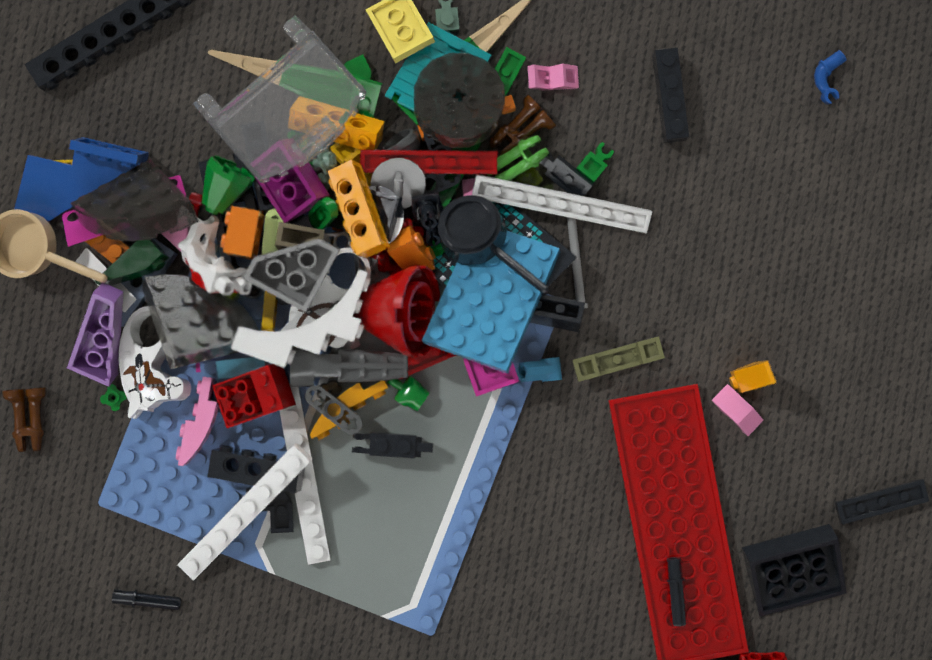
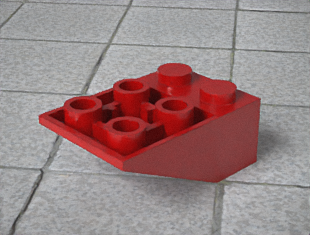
M270 364L212 385L226 428L296 405L284 367L276 364Z

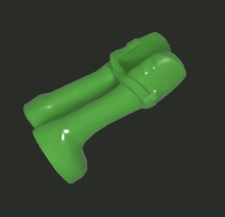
M536 135L526 140L522 139L518 142L517 146L499 156L497 172L520 156L523 157V160L493 178L512 181L526 170L538 167L540 162L549 154L547 148H544L532 155L529 149L538 144L541 138Z

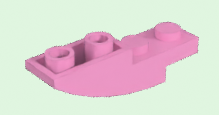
M202 377V381H198L196 393L200 395L198 403H195L193 407V416L196 418L195 421L186 420L185 424L181 425L180 437L183 438L182 445L178 446L176 451V460H179L178 466L187 465L196 456L214 426L219 410L218 402L212 401V385H214L215 378Z

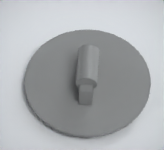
M393 158L384 161L375 169L371 178V186L388 188L395 195L402 197L401 204L403 208L412 206L411 197L423 195L426 182L423 171L417 164L404 158Z

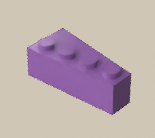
M101 283L92 294L67 368L109 387L118 375L124 291L106 283Z

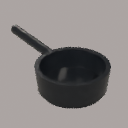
M467 195L453 200L444 208L439 218L438 232L441 246L452 260L465 265H476L496 256L542 294L549 292L547 285L501 249L507 235L506 223L501 213L491 201L481 196Z

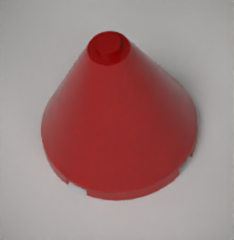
M410 266L369 285L366 292L361 291L359 299L363 302L359 313H354L353 317L361 319L360 324L364 326V330L406 357L417 358V356H424L429 352L432 346L424 344L422 339L435 312V301H440L441 299L438 281L429 267Z

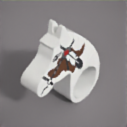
M142 307L133 312L124 326L120 338L119 369L122 386L130 402L128 418L137 419L143 411L154 412V409L163 402L185 400L191 393V384L188 380L172 377L161 371V365L176 340L177 325L169 313L154 307ZM158 314L164 325L163 335L155 345L143 347L139 334L141 324L147 317Z

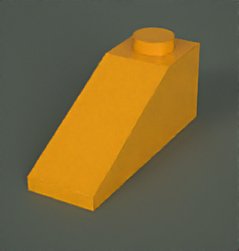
M768 361L753 362L730 372L732 377H729L732 388L734 390L737 389L738 393L776 383Z

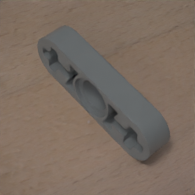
M314 385L307 389L305 393L306 401L348 434H356L362 429L363 421L361 417L323 387ZM312 390L315 392L320 390V397L326 400L327 396L331 398V400L325 403L323 410L319 407L323 403L319 400L314 402L311 400L313 397L310 394ZM332 403H337L341 408L340 414L336 417L328 413V406ZM345 410L349 412L346 415L348 419H357V429L351 428L349 430L347 428L348 423L345 420H342L341 424L337 421L344 415Z

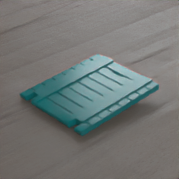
M428 22L427 27L435 42L407 57L387 90L385 97L392 99L394 94L400 96L397 101L398 104L437 123L439 118L444 119L442 127L449 130L490 60L491 54Z

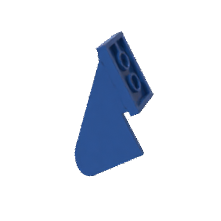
M82 137L70 141L69 149L74 150L72 165L28 155L14 210H24L38 214L49 222L134 167L146 162L149 152Z

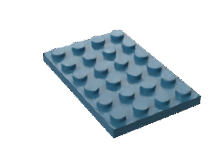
M507 231L505 243L501 248L545 285L560 254V249L510 231ZM496 256L476 265H465L457 262L422 341L424 344L508 374L542 293Z

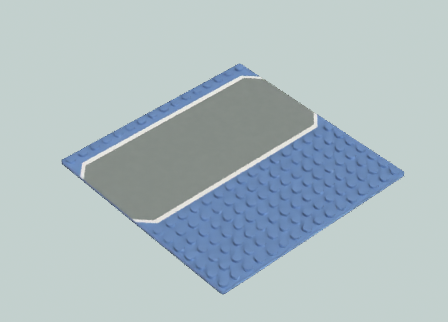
M253 182L254 193H255V197H256V201H257V205H258V209H259V204H258V199H257V195H256L255 185H254V182ZM244 201L234 203L232 205L235 207L246 208ZM332 227L323 229L325 233L337 232L332 230ZM343 235L339 236L336 240L337 246L344 248L347 245V238ZM219 247L216 252L218 258L221 257ZM342 253L336 257L327 274L328 276L330 275L331 284L334 283L336 286L344 289H349L352 286L356 277L353 253ZM236 257L237 265L242 268L249 267L253 261ZM368 257L369 264H371V258ZM360 260L361 266L364 267L362 260ZM190 270L172 315L177 325L176 340L161 365V371L172 377L188 380L191 384V393L185 400L163 402L154 409V412L143 411L137 419L131 418L99 498L98 504L101 507L198 544L246 495V488L253 487V485L207 477L211 450L219 448L220 445L232 446L233 451L241 452L242 449L254 450L255 455L263 456V453L276 454L277 459H281L287 452L280 411L226 428L219 408L214 426L196 456L185 466H178L179 460H176V451L178 446L182 445L183 439L180 437L181 425L185 424L186 420L195 421L196 418L193 416V407L195 403H198L200 395L196 393L198 381H202V377L215 378L214 384L218 383L215 361L253 357L231 348L239 327L261 331L264 293L257 299L247 298L240 293H231L230 295L208 293L192 280ZM378 270L379 281L391 276L388 271L381 272ZM438 282L440 297H442L445 287ZM435 301V310L438 306L439 301ZM277 304L275 332L281 331L289 322L291 306ZM529 323L513 360L516 373L519 363L540 361L554 327ZM364 329L359 339L361 345L353 349L401 354ZM197 334L202 338L201 343L204 344L205 348L201 351L199 358L201 372H196L195 364L198 359L184 358L183 352L178 349V344L184 341L185 335L193 336ZM218 339L217 341L223 346L221 353H225L220 357L211 356L207 351V344L210 341ZM217 344L213 345L212 349L214 352L218 350ZM328 345L326 351L321 350L320 354H338V349H343V347L334 348ZM454 356L410 375L430 392L418 411L405 407L394 400L398 390L388 383L389 388L385 390L386 394L376 400L373 397L365 400L367 405L354 411L353 407L350 408L363 421L362 429L358 433L410 434L422 437V442L434 443L433 453L421 452V457H416L415 459L352 453V447L355 446L369 448L370 439L356 440L353 438V434H348L342 429H338L337 426L329 430L331 434L321 440H318L317 437L311 439L310 433L321 413L306 401L305 393L309 387H299L331 560L308 565L295 493L286 491L283 492L288 495L293 507L294 532L271 534L270 511H261L221 554L430 636L433 635L533 381L521 382L518 377L519 382L476 397L463 358ZM264 361V362H265V366L270 365V364H273V363ZM287 363L284 370L290 383V364ZM314 377V385L320 386L322 383H328L330 380L337 381V378ZM403 378L400 381L404 383L407 378ZM370 381V382H360V383L362 384V386H363V388H364V390H365V389L369 388L370 386H372V385H374V384H376V383H378V382H380V381ZM337 382L338 385L342 386L340 395L359 382ZM213 390L212 401H217ZM312 390L310 393L313 396L311 400L313 402L319 400L323 403L319 406L323 410L326 402L323 398H318L316 392ZM349 419L351 424H349L347 428L349 430L351 428L357 429V419ZM233 458L231 465L235 470H238L239 462ZM256 462L253 464L254 472L257 474L261 472V466Z

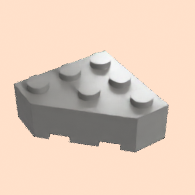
M316 239L261 255L253 259L243 279L306 312L340 249L322 239Z

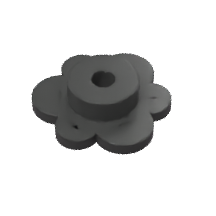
M330 380L328 383L320 385L334 397L340 396L342 386L338 385L337 381ZM320 390L316 392L318 398H322L320 397ZM327 396L324 401L328 402L331 398Z

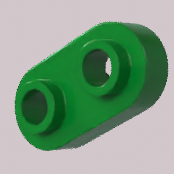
M329 197L317 201L308 213V218L313 228L323 230L329 227L338 216V205Z

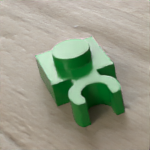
M603 142L597 146L595 154L590 151L576 168L593 183L608 166L603 161L608 160L614 153L613 150L608 154L602 153L601 149L605 145Z

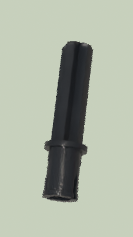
M670 557L666 559L669 577L666 580L669 582L672 622L674 626L680 627L686 625L683 590L685 578L682 577L681 557Z
M114 589L112 604L131 605L132 608L138 605L180 610L181 598L138 593V590L124 591Z

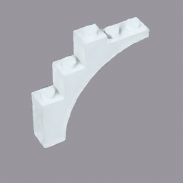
M359 270L352 286L341 301L328 313L312 323L278 332L257 331L239 327L231 349L285 368L287 363L292 364L296 352L292 350L293 346L319 355L321 350L326 351L330 338L326 337L327 333L354 342L355 337L360 339L364 326L360 324L361 319L353 317V314H358L363 302L359 299L361 291L366 292L370 282V278H367L368 272Z

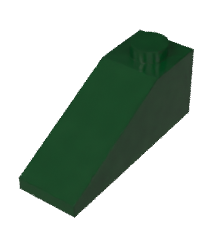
M144 234L103 272L108 277L105 283L113 286L152 274L154 271L162 269L169 257L151 237Z

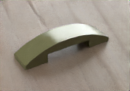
M658 336L574 359L572 362L577 380L580 382L665 357Z

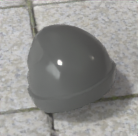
M411 128L405 129L392 136L382 147V150H420L421 140L416 130Z

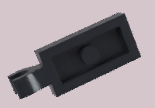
M549 152L540 162L541 165L548 169L545 175L567 193L585 196L594 184L560 155L554 159Z

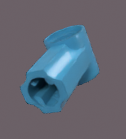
M560 357L519 363L517 376L521 382L562 380Z

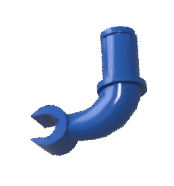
M840 50L824 61L820 60L814 74L815 84L822 93L821 100L828 105L831 104V101L828 99L829 94H832L835 100L839 98L838 91L829 87L827 77L831 75L834 69L846 61L845 55Z

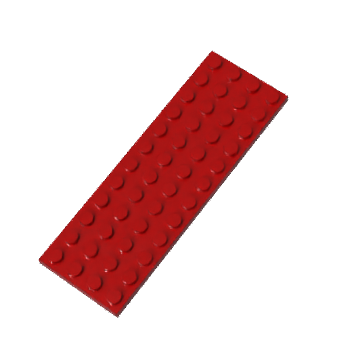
M698 384L608 400L657 660H710L749 652ZM670 557H681L682 577L685 578L683 590L686 625L680 627L674 626L672 622L669 582L666 580L669 578L666 559Z

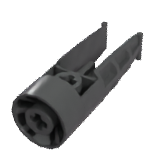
M295 346L292 348L296 352L292 364H290V387L314 386V377H335L337 382H370L408 378V357L402 354L338 349V354L318 355Z

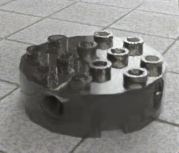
M448 53L433 59L420 72L415 83L414 116L421 130L427 136L450 148L471 147L485 141L498 127L503 115L505 91L504 84L497 70L484 59L472 54Z

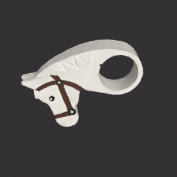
M341 248L338 255L342 253L355 254L352 248ZM358 256L364 264L365 272H368L367 278H370L371 268L368 259ZM326 275L306 312L291 305L289 322L281 331L304 326L322 317L331 310V304L341 300L349 289L340 288L334 283L331 284L330 275ZM329 333L326 335L327 338H330L328 345L334 348L343 347L348 341Z

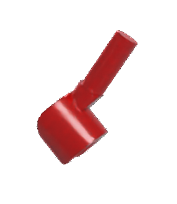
M192 192L188 199V203L194 205L191 224L194 218H198V212L202 206L203 196L196 192Z

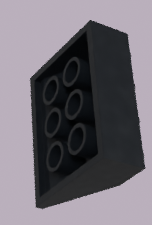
M830 524L742 547L745 566L759 617L847 594L839 539Z

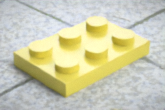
M382 0L366 9L369 18L395 63L435 42L434 37L412 0Z

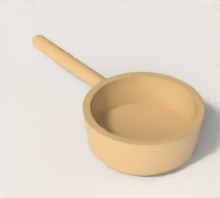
M9 210L0 214V273L12 278H23L42 272L52 262L98 282H107V275L55 254L56 236L54 230L42 216L24 210Z

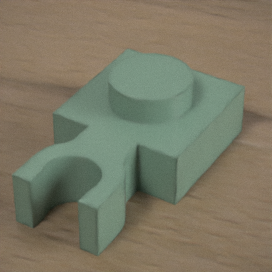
M438 0L442 9H435L437 27L447 32L459 31L458 7L451 8L453 0L446 2Z

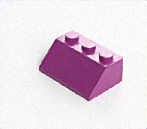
M295 139L278 141L248 166L284 223H288L307 213L317 201L330 196Z

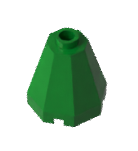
M217 155L211 156L206 165L202 203L206 206L205 210L215 215L218 212H226L252 186L255 176L243 167L240 170L233 161Z

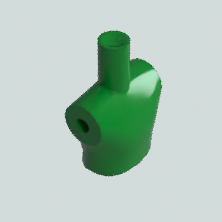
M409 376L404 383L398 379L387 381L388 384L398 390L394 400L415 411L419 410L430 393L412 376Z

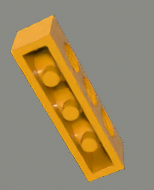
M299 97L290 109L288 129L360 150H376L382 141L385 121Z
M350 160L329 170V185L336 194V203L344 217V228L350 234L352 240L350 245L353 252L358 256L368 258L389 248L390 245L361 164ZM352 185L351 192L347 194L348 187ZM359 205V211L355 215L354 210ZM366 226L367 231L362 236V229Z

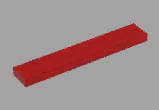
M360 150V164L364 173H373L386 160L404 158L417 164L424 174H497L498 151Z

